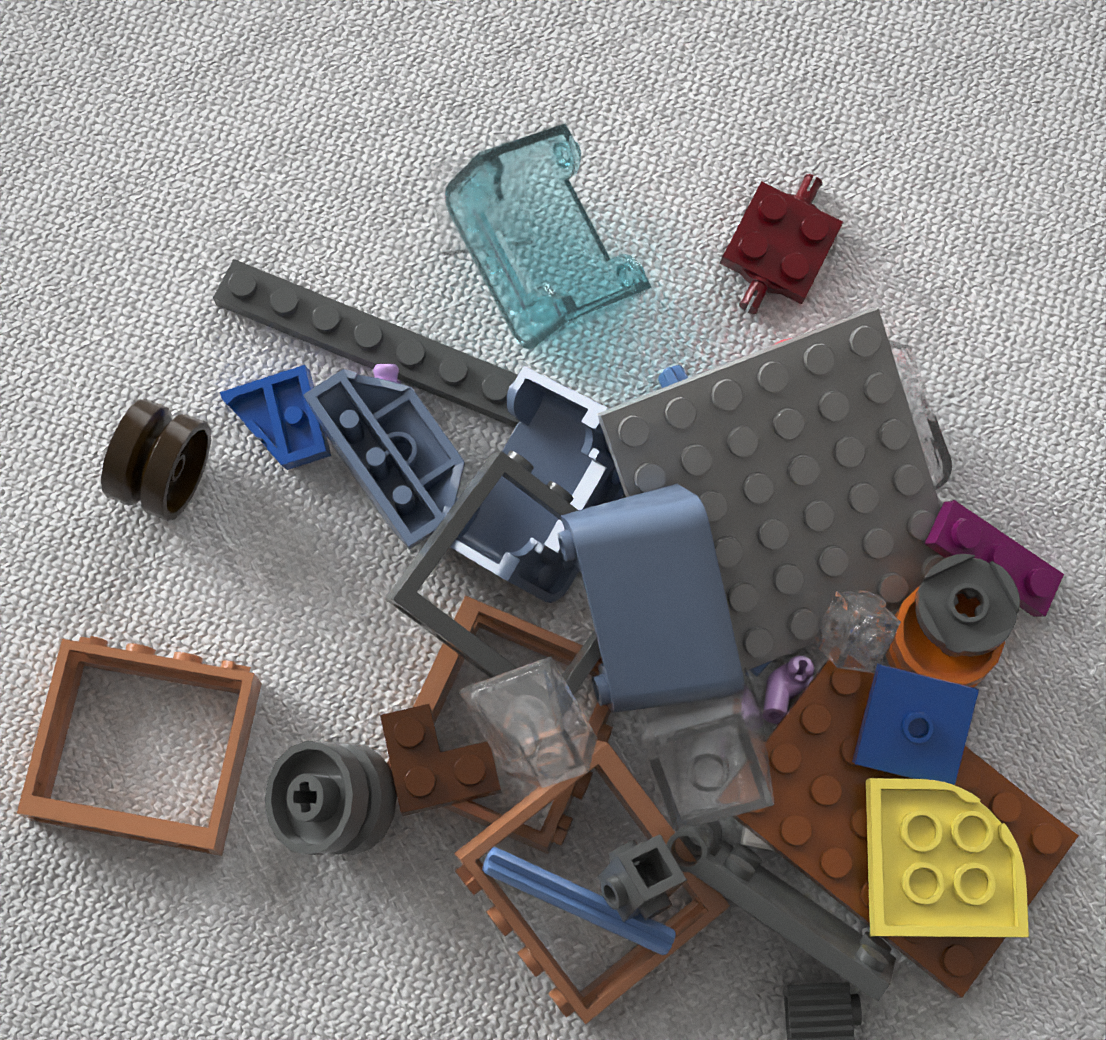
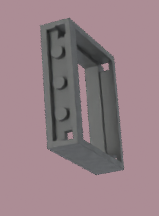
M511 450L507 455L499 451L492 453L386 596L385 600L540 716L556 721L601 657L595 629L553 689L548 691L417 593L501 476L514 484L560 521H562L561 515L578 511L577 508L570 504L574 497L567 490L552 481L545 485L531 474L534 467L528 460Z

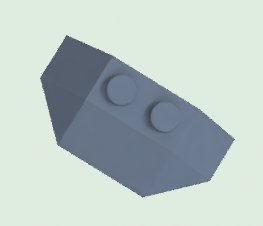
M342 369L303 394L304 399L334 449L386 524L401 541L411 549L431 536L456 502L465 462L413 388L376 377L358 375L357 372Z

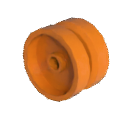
M917 587L901 604L885 637L886 658L890 667L975 688L998 663L1005 641L993 651L980 656L969 657L961 655L952 657L946 655L926 637L920 628L915 612V595L919 589ZM963 593L958 594L959 603L955 606L959 614L965 613L968 617H975L974 610L980 605L977 598L967 599Z

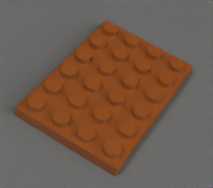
M838 647L720 798L717 805L870 927L866 780L870 778H913L857 765L852 762L874 673L843 648ZM965 746L955 786L980 798V802L1001 823H1005L1010 830L1022 856L1027 884V906H1029L1079 835ZM1006 937L882 938L955 997L963 998Z

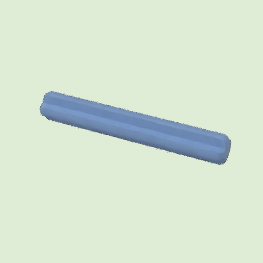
M493 847L486 856L482 871L497 880L660 955H666L674 943L676 932L653 919L645 921L642 914L623 922L617 910L612 909L604 897L497 847Z

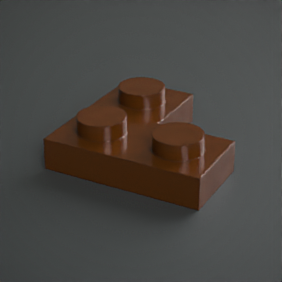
M430 704L380 715L402 816L502 793L490 741L440 752Z

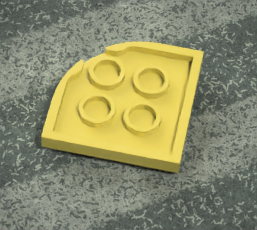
M870 778L866 780L870 936L1029 937L1027 884L1021 853L1006 824L1001 823L980 802V798L958 786L936 780Z

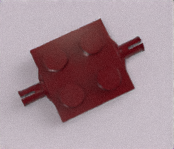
M812 174L804 176L796 195L787 194L761 181L719 264L741 274L750 283L742 301L739 303L740 308L745 311L751 298L754 296L755 299L748 311L750 314L758 312V308L767 292L781 294L802 304L843 224V221L819 210L812 204L819 188L822 186L821 179L816 177L810 191H807L814 176Z

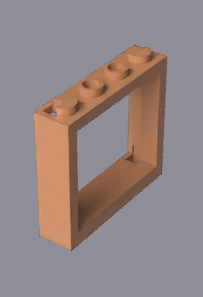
M466 595L454 618L457 623L475 636L479 628L568 666L583 646ZM444 643L413 706L430 704L434 725L465 660ZM601 657L589 675H599L598 666L603 663ZM597 702L572 760L597 740L608 743L613 727L606 724L611 713L606 705L600 706ZM388 759L387 764L392 771L390 760ZM589 771L554 799L540 831L522 824L508 837L546 854H549L553 843L562 846L573 821L572 817L566 815L573 797L580 800L583 799L593 772ZM471 800L442 807L485 827H488L503 815Z
M90 636V638L80 637L79 641L62 639L17 814L30 821L222 856L262 685L255 673L250 672L251 667L236 665L234 661L227 660L222 661L221 667L202 664V657L185 652H174L173 658L155 655V649L134 643H128L125 650L107 647V640L95 636ZM84 666L239 694L208 828L51 799Z
M601 740L593 743L454 853L462 863V866L455 872L473 895L477 894L480 890L484 892L493 904V907L486 911V913L504 936L513 931L524 945L517 954L535 977L544 972L553 983L555 988L548 995L566 1018L575 1012L585 1024L730 907L721 893L690 872H683L687 881L682 886L693 900L664 923V925L674 929L676 932L674 943L666 955H660L638 944L579 992L494 878L482 871L483 864L479 858L593 768H595L646 838L649 840L660 834L667 845L668 840L675 831L610 744ZM677 838L675 843L677 854L685 861H696L681 839Z

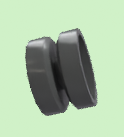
M304 741L290 746L276 760L267 780L265 794L268 823L277 839L291 851L308 855H326L329 853L355 855L372 849L385 837L395 816L397 800L392 771L380 754L369 746L321 741Z

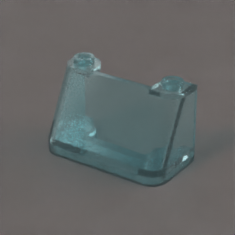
M566 123L479 152L445 188L446 207L513 337L519 345L526 349H532L545 344L641 296L651 288L642 265L631 255L621 254L610 259L569 180L576 175L580 168L581 150Z

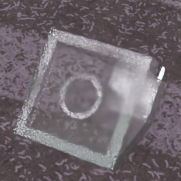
M551 656L461 689L459 695L507 775L544 788L589 772L597 736Z

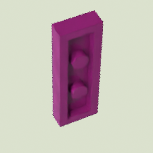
M955 500L943 503L925 541L926 546L944 558L957 554L975 555L974 558L982 559L988 563L993 561L1003 567L1017 587L1020 597L1019 607L1033 617H1045L1064 576L1062 572Z

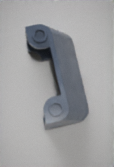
M523 366L507 393L508 412L519 422L502 452L507 455L511 450L528 460L534 467L531 474L545 485L552 481L567 490L574 497L570 504L578 510L621 499L624 490L597 413L609 408ZM501 476L450 546L506 581L548 603L558 601L564 596L579 572L573 560L568 562L564 560L560 550L557 533L564 531L563 522L503 476Z
M673 484L561 515L564 531L557 533L560 550L566 562L573 560L576 567L581 571L603 662L598 666L599 675L592 677L594 693L600 706L606 705L612 713L720 699L744 691L743 672L710 523L704 505L697 495L678 484Z

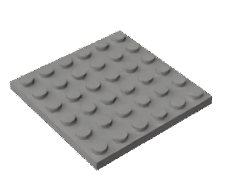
M871 307L597 413L626 497L678 484L701 499L710 523L742 672L898 610L903 601L922 584L929 570L939 561L945 559L925 545V541L941 507L878 308Z

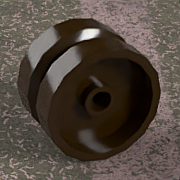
M139 399L122 417L110 440L101 474L102 492L107 498L128 506L137 504L141 500V507L146 513L166 521L175 520L190 502L202 478L211 446V428L209 424L187 414H180L173 419L168 407L148 399Z

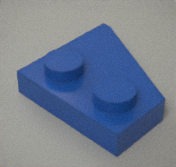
M305 365L220 392L222 400L238 415L247 428L264 444L267 450L286 470L331 456L327 436L303 394L314 388L311 372Z

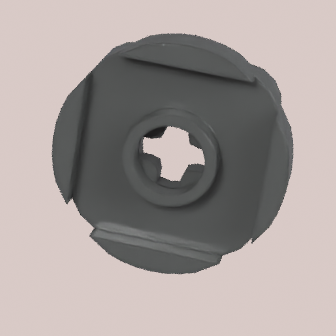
M957 554L939 561L929 570L915 595V612L920 628L934 645L938 646L943 653L952 657L961 655L969 657L980 656L999 647L1009 637L1019 612V593L1008 572L993 561L988 563L982 559L974 558L975 555ZM963 593L967 599L977 598L980 605L974 610L975 617H968L965 613L959 614L955 606L959 603L958 594Z

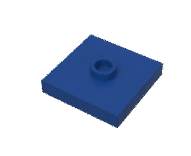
M877 663L852 762L857 765L913 779L936 780L955 785L979 689Z

